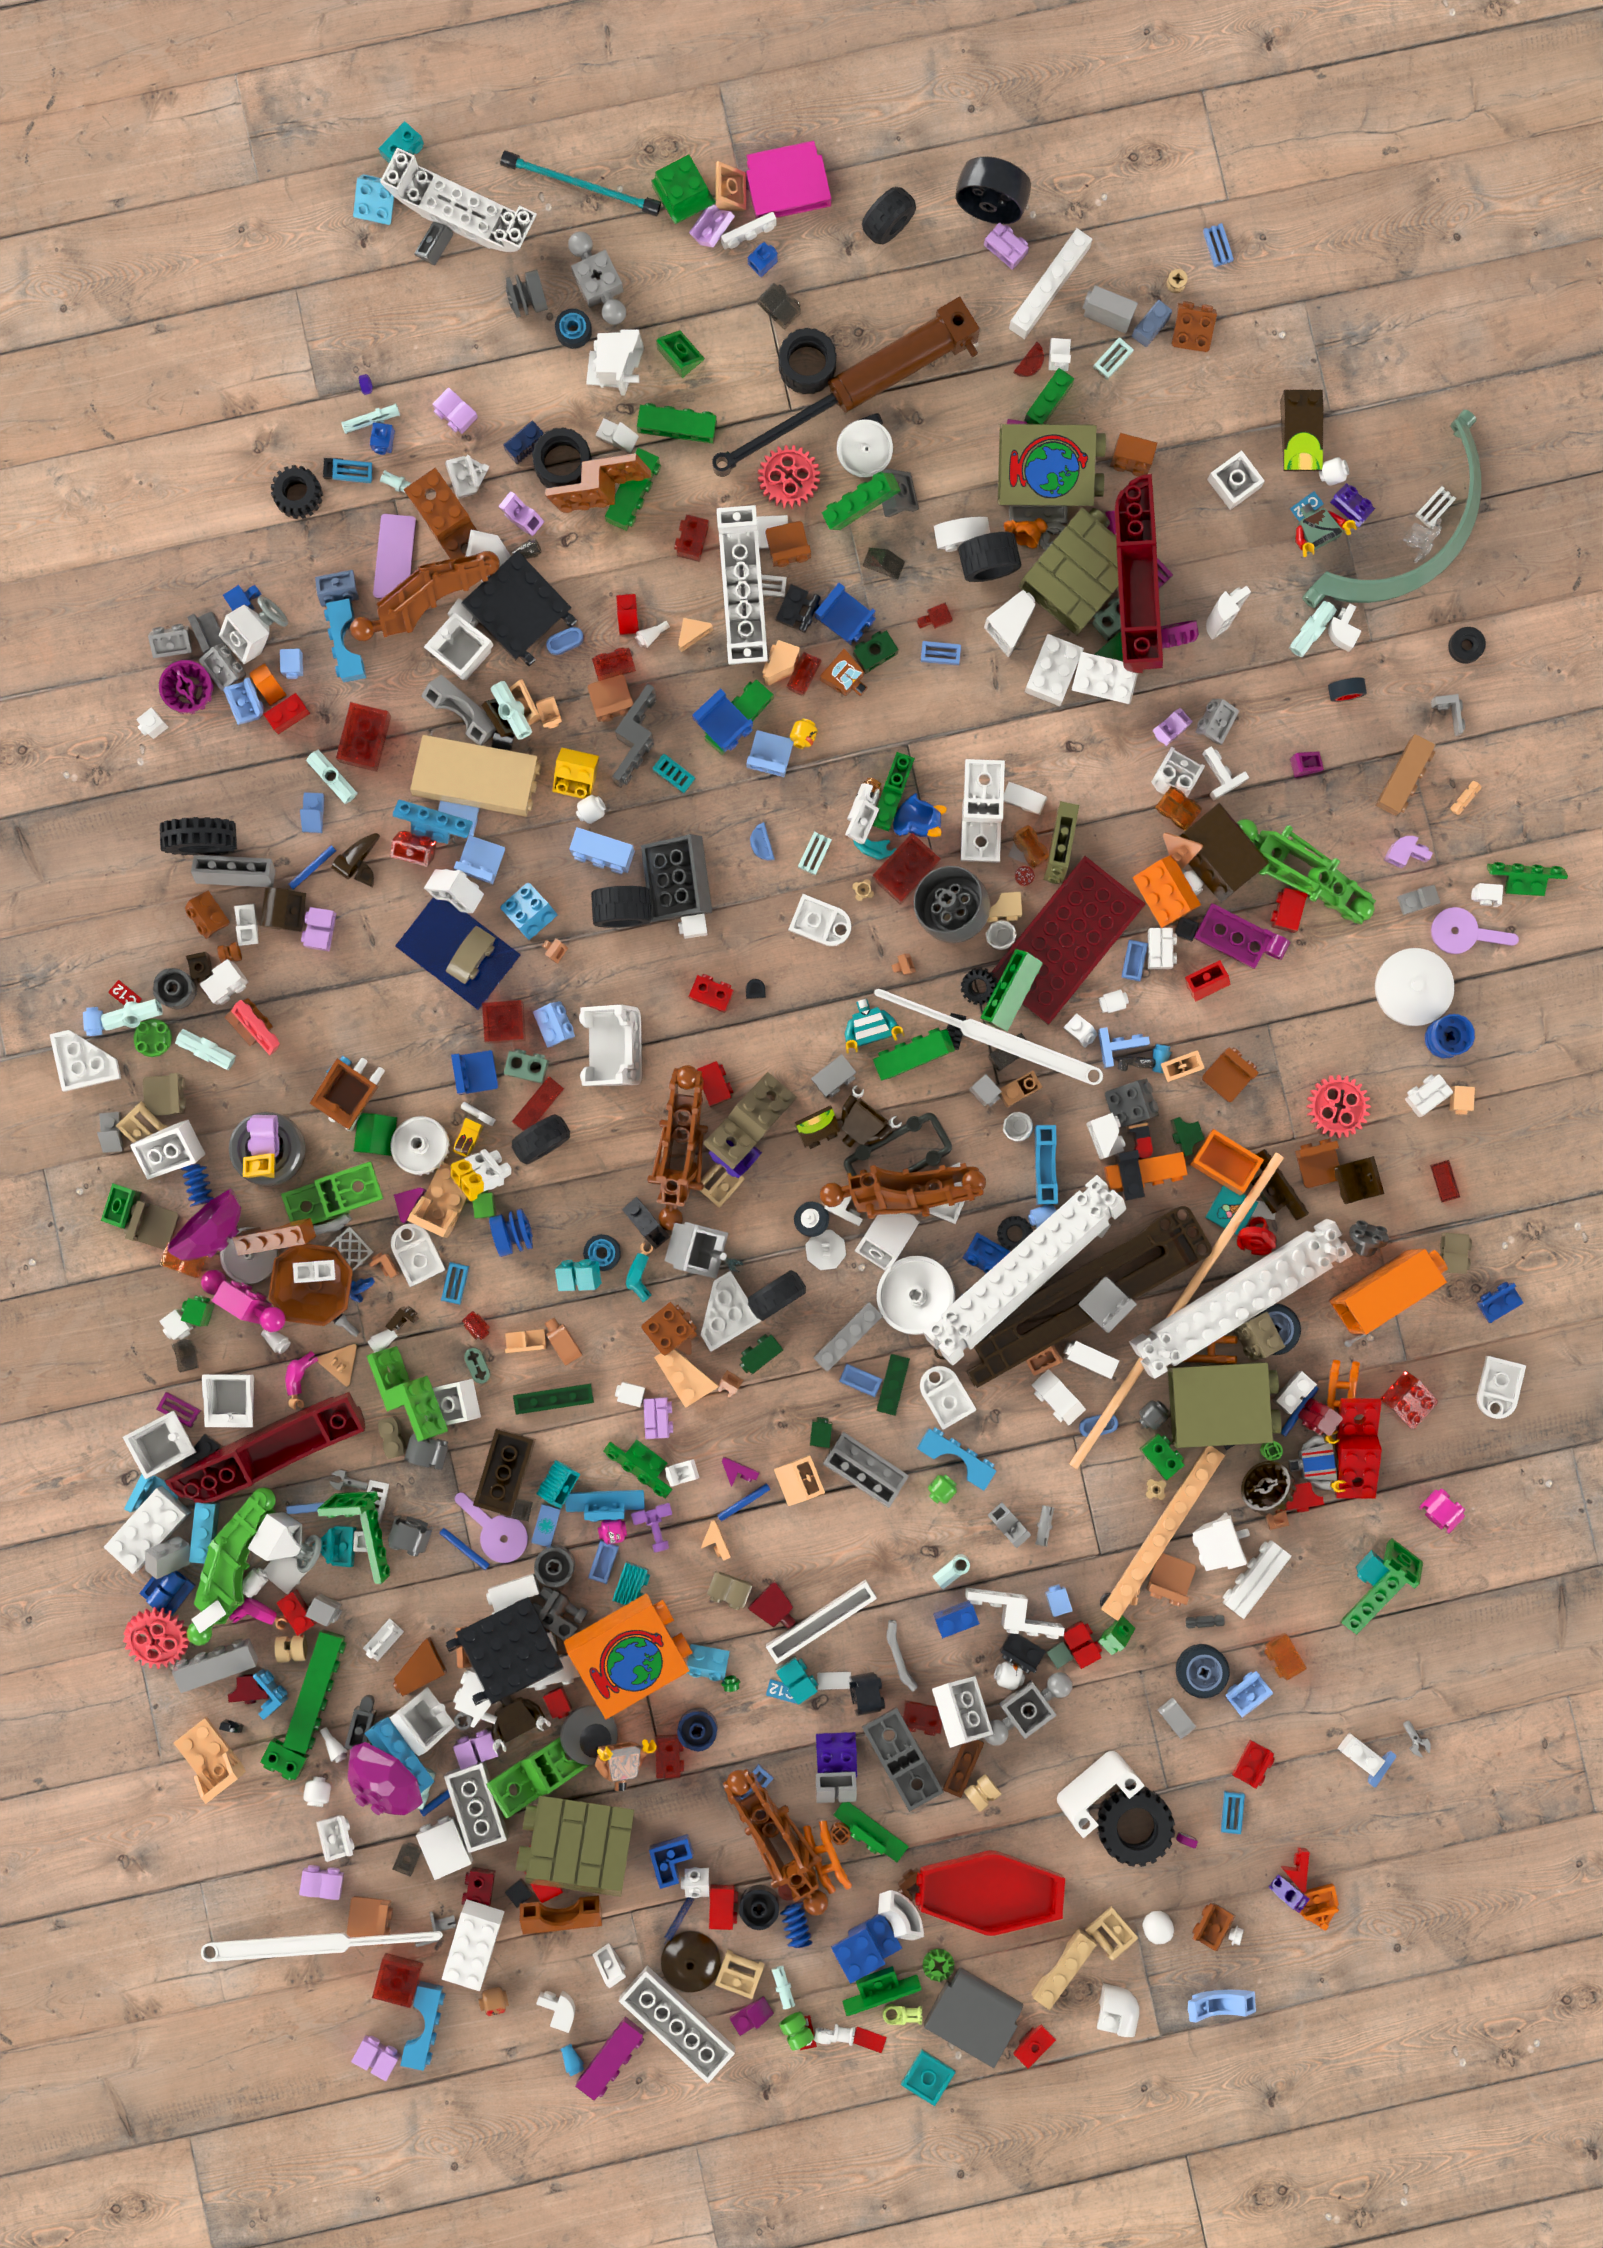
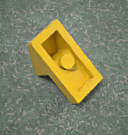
M275 1154L244 1157L243 1177L264 1176L275 1178Z

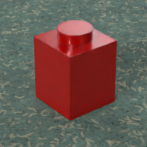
M563 1686L544 1694L543 1698L552 1719L556 1717L562 1719L569 1715L572 1706Z

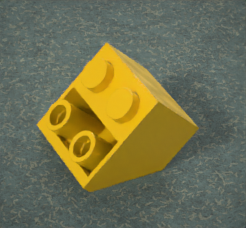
M561 747L556 759L552 792L581 799L592 795L599 756Z

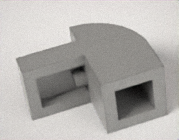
M1002 1502L988 1514V1517L1016 1548L1031 1536Z

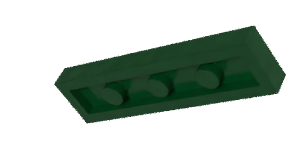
M591 1383L513 1395L516 1415L594 1403Z

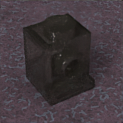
M410 1842L404 1843L392 1870L411 1877L422 1850L418 1849L419 1846ZM409 1856L411 1861H405L404 1857Z

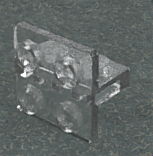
M1438 518L1430 529L1414 523L1406 532L1403 538L1406 544L1413 548H1420L1413 562L1418 563L1420 559L1424 560L1426 555L1430 553L1434 545L1431 542L1434 541L1442 529V526H1440L1442 519Z

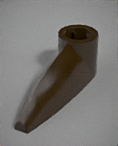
M374 833L354 843L342 855L340 854L336 857L331 869L344 878L350 879L359 868L361 862L370 853L380 835Z

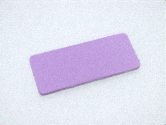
M383 514L381 516L373 591L375 598L382 599L411 575L416 519L413 516Z

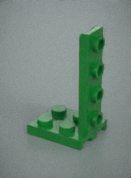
M377 1491L334 1493L317 1509L318 1515L327 1516V1518H334L338 1515H344L345 1517L360 1515L373 1580L376 1584H382L390 1576V1567L387 1565L386 1548L383 1546L382 1530L379 1527L378 1511L374 1503L379 1499Z
M1393 1538L1387 1542L1383 1565L1389 1570L1341 1621L1344 1626L1356 1635L1406 1583L1414 1589L1420 1584L1423 1561Z

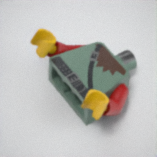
M1309 503L1300 508L1304 518L1297 525L1295 543L1303 551V557H1307V554L1311 552L1314 555L1315 550L1339 538L1343 530H1345L1346 535L1351 534L1350 528L1357 530L1356 523L1353 520L1347 521L1341 516L1327 511L1325 508L1315 512Z

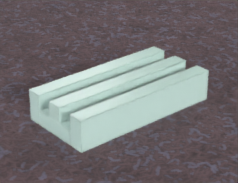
M1119 337L1094 364L1093 368L1097 369L1108 380L1133 353L1134 349ZM1120 344L1122 347H1121V348L1116 352V354L1104 365V367H1101L1100 365L1107 359V357H1108V356L1118 347V345ZM1126 349L1127 352H1126V353L1121 357V359L1110 369V371L1107 372L1106 370L1110 367V365H1111V364L1121 355V353Z
M814 831L798 868L816 876L832 839L826 838ZM818 838L819 841L813 851V854L807 866H804L805 860L813 846V843L815 839ZM822 842H826L814 870L810 869Z

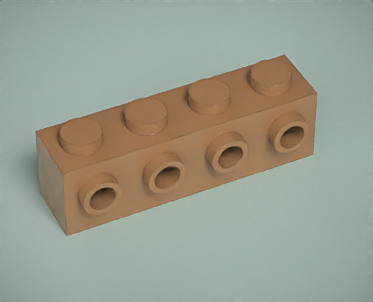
M1416 734L1410 738L1375 806L1395 816L1400 812L1404 813L1409 804L1407 802L1409 795L1412 796L1418 787L1415 784L1418 778L1421 779L1426 772V768H1424L1426 762H1430L1435 754L1433 749L1436 744Z

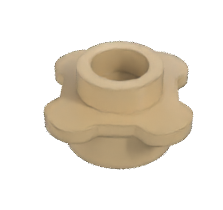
M865 879L863 882H855L852 888L856 892V900L862 901L863 898H872L874 896L870 880Z
M1149 1479L1147 1481V1498L1164 1499L1166 1482Z

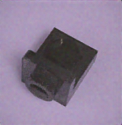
M517 1499L511 1517L503 1514L500 1515L506 1518L529 1522L533 1502Z

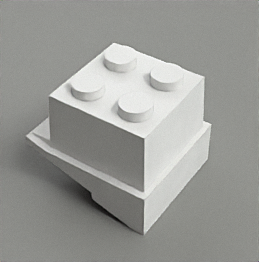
M620 330V333H598L597 340H594V352H596L597 359L593 360V370L596 371V378H599L602 385H617L621 396H625L629 383H639V375H632L634 368H638L644 350L639 330Z
M454 612L424 648L460 679L466 681L491 653L493 643Z
M202 1375L205 1427H253L254 1375Z
M171 1411L123 1437L145 1479L151 1478L196 1453L175 1411Z
M1227 1512L1218 1520L1203 1524L1193 1532V1543L1198 1547L1200 1553L1199 1560L1206 1571L1228 1566V1569L1247 1564L1239 1539L1250 1536L1249 1530L1235 1531L1231 1515L1228 1516Z
M471 1667L462 1676L460 1683L463 1684V1687L455 1695L453 1702L456 1703L454 1709L474 1717L471 1723L473 1728L480 1719L495 1724L497 1716L486 1713L491 1706L489 1700L475 1706L472 1700L473 1695L484 1690Z
M428 1687L390 1717L391 1722L414 1754L418 1756L427 1752L456 1726L445 1711V1705L438 1702Z

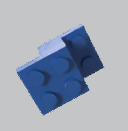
M877 1914L850 1929L848 1937L832 1945L831 1949L851 1984L885 1965V1958L901 1950L902 1946L898 1939L894 1937V1931L887 1918Z

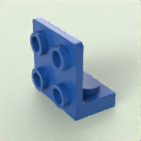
M493 1051L451 1055L457 1094L463 1095L498 1089Z

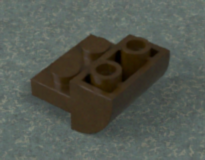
M265 888L260 927L302 932L306 893L282 888Z

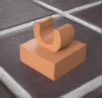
M556 938L553 943L546 940L542 945L547 950L545 955L557 964L568 949L567 946Z
M910 954L897 956L899 963L891 965L894 973L903 971L904 975H910L916 972Z
M727 1370L718 1384L720 1386L718 1391L721 1392L724 1388L729 1391L727 1397H731L732 1394H736L744 1380Z
M1278 1509L1276 1515H1271L1270 1513L1266 1515L1269 1530L1289 1526L1286 1511Z

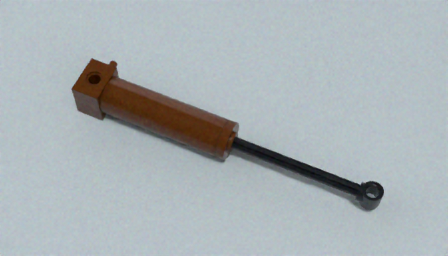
M959 296L937 309L936 317L828 380L830 395L731 453L728 451L717 453L712 459L714 473L720 477L729 475L731 470L736 467L737 462L837 404L847 413L951 351L954 355H957L967 349L971 357H975L978 351L973 344L978 342L980 328L961 297ZM724 461L727 463V466L719 468L717 464Z

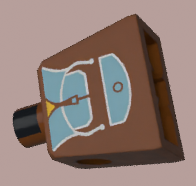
M845 649L839 653L820 675L821 682L844 696H847L851 690L862 696L868 688L860 681L864 677V671Z

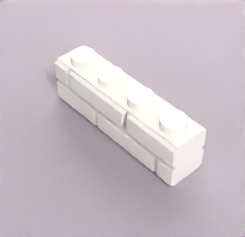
M1271 1540L1268 1543L1265 1541L1259 1548L1261 1553L1257 1558L1253 1557L1248 1562V1570L1245 1574L1241 1573L1236 1578L1235 1587L1232 1590L1228 1589L1223 1596V1599H1225L1223 1604L1243 1619L1291 1558L1289 1553Z

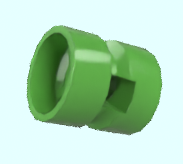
M800 2011L787 2016L779 2023L783 2034L788 2035L787 2041L792 2051L806 2046L814 2039L810 2028L805 2027L807 2022Z

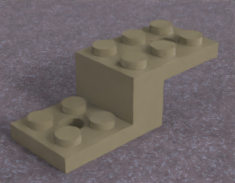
M767 1072L703 1144L730 1168L734 1169L764 1137L771 1126L797 1097ZM767 1095H771L774 1101L769 1100ZM726 1140L733 1142L734 1147L729 1146Z

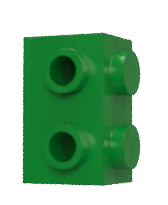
M201 1295L188 1298L187 1301L183 1302L181 1312H183L181 1321L199 1327L208 1326L215 1303L210 1302L211 1298Z
M1156 1434L1139 1449L1165 1480H1168L1185 1466L1182 1462L1184 1458L1177 1450L1173 1451L1169 1447L1171 1442L1165 1435L1161 1437L1159 1434Z
M273 1738L260 1763L264 1764L263 1767L271 1772L276 1770L282 1773L281 1776L287 1780H296L300 1776L310 1755L283 1747L284 1742Z

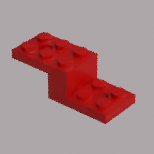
M1380 1398L1340 1399L1339 1415L1343 1419L1337 1426L1338 1433H1336V1440L1340 1439V1441L1335 1443V1450L1339 1460L1337 1481L1344 1480L1346 1483H1339V1488L1345 1491H1335L1336 1498L1376 1499L1382 1453L1378 1439L1382 1404ZM1359 1414L1364 1415L1360 1420L1354 1419ZM1357 1477L1362 1478L1360 1482H1353Z

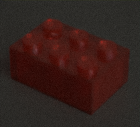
M350 702L336 755L339 763L378 771L391 720V715L388 711Z
M911 833L872 875V880L901 905L917 888L922 879L940 863L941 859L918 837Z

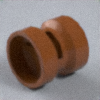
M233 942L229 946L220 945L217 947L221 963L227 959L235 962L242 961L238 942Z
M841 1821L831 1826L830 1836L833 1843L844 1845L850 1839L849 1827Z

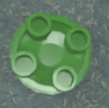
M149 1019L140 1022L136 1027L134 1045L136 1050L144 1056H160L171 1045V1030L163 1021Z

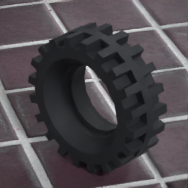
M210 817L166 820L160 823V849L165 853H172L173 855L182 854L185 856L218 855L220 853H229V851L233 852L237 849L236 823L229 821V819Z

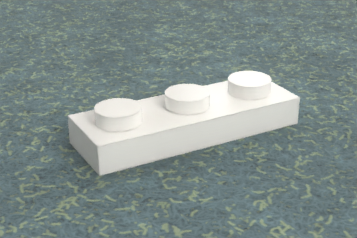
M768 213L721 235V243L724 250L727 248L733 249L746 239L750 241L761 232L766 233L773 230L774 226H776L774 213Z

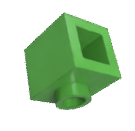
M486 1190L478 1194L477 1199L473 1200L475 1219L496 1216L494 1193H489Z

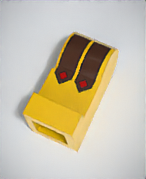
M465 1118L453 1152L469 1157L484 1126Z

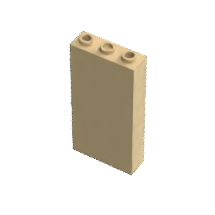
M422 735L410 790L412 796L527 817L528 811H531L533 807L531 796L532 793L536 792L537 781H535L536 774H540L541 763L538 762V757L535 755Z

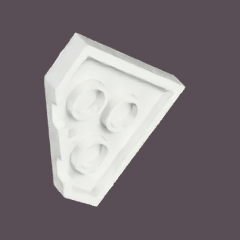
M70 1030L50 1034L63 1092L121 1079L116 1058Z
M731 1271L714 1280L701 1337L711 1352L761 1321L748 1306V1298Z

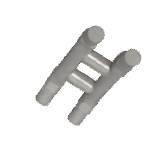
M344 1213L332 1222L313 1226L315 1234L338 1231L350 1222L352 1218L348 1213Z
M888 1620L886 1637L898 1668L899 1677L913 1692L918 1686L907 1672L896 1639V1620Z

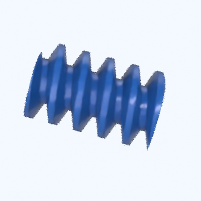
M194 1164L181 1168L182 1171H188L183 1174V1178L189 1179L184 1183L185 1186H191L186 1190V1193L193 1194L188 1198V1201L194 1202L190 1207L206 1204L214 1199V1197L207 1196L208 1193L212 1192V1189L206 1188L210 1181H204L209 1174L202 1173L203 1170L207 1169V1166Z
M802 1902L790 1904L780 1912V1915H786L782 1923H788L784 1931H790L785 1936L786 1939H792L787 1944L789 1947L803 1948L813 1943V1941L808 1940L811 1938V1933L807 1932L809 1925L805 1924L807 1917L803 1916L805 1910L801 1908L803 1906Z

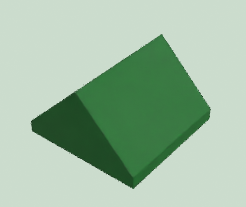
M681 330L659 337L656 340L657 350L681 378H684L705 359Z
M361 1113L357 1121L353 1152L392 1156L391 1139L396 1130L398 1118Z
M112 1183L101 1221L125 1229L127 1223L132 1218V1206L140 1200L142 1192Z

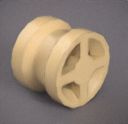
M1181 269L1171 271L1166 283L1169 291L1173 293L1183 291L1188 280L1186 272Z

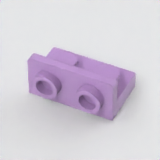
M714 204L703 211L689 233L700 245L714 247L735 216L730 211L719 210Z

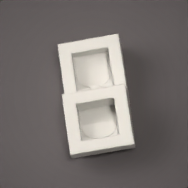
M1009 782L1004 792L1003 802L1040 815L1047 797Z
M255 904L234 906L238 946L258 944Z
M334 1260L293 1263L294 1283L335 1280Z

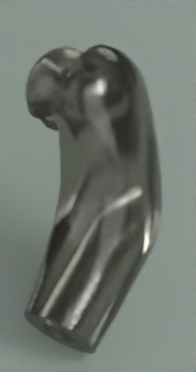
M1136 1056L1121 1057L1117 1060V1068L1121 1071H1127L1128 1066L1139 1069H1152L1156 1064L1155 1059Z

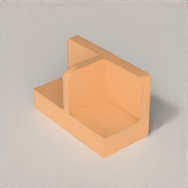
M545 1329L505 1333L506 1353L547 1349Z

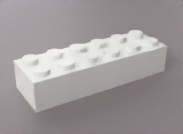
M648 1965L620 1995L619 2002L707 2084L735 2054V2046Z

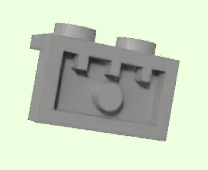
M176 624L171 626L172 628L164 629V627L153 628L148 635L153 658L192 653L193 650L188 633L190 630L189 626Z
M224 644L213 646L199 659L221 691H224L223 689L226 686L232 685L246 675L242 665L235 660L230 649Z
M1212 699L1206 707L1203 718L1199 720L1195 733L1205 735L1216 744L1222 745L1239 710L1223 699Z

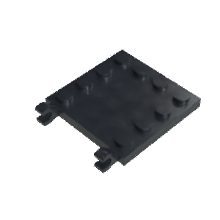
M518 550L494 574L488 577V581L481 583L461 602L515 661L520 657L528 667L536 659L526 650L554 624L562 619L569 627H572L577 622V619L568 612L572 607Z

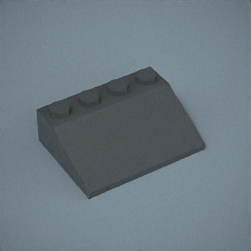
M689 834L641 845L646 887L650 889L651 922L712 913L702 836Z

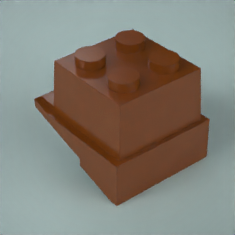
M337 1058L310 1104L350 1130L355 1120L378 1089V1086Z

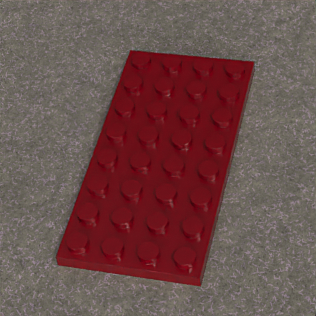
M1084 856L992 970L994 973L992 976L997 978L996 983H998L1015 949L1028 952L1043 962L1022 1005L1049 1025L1145 906V903L1088 857Z

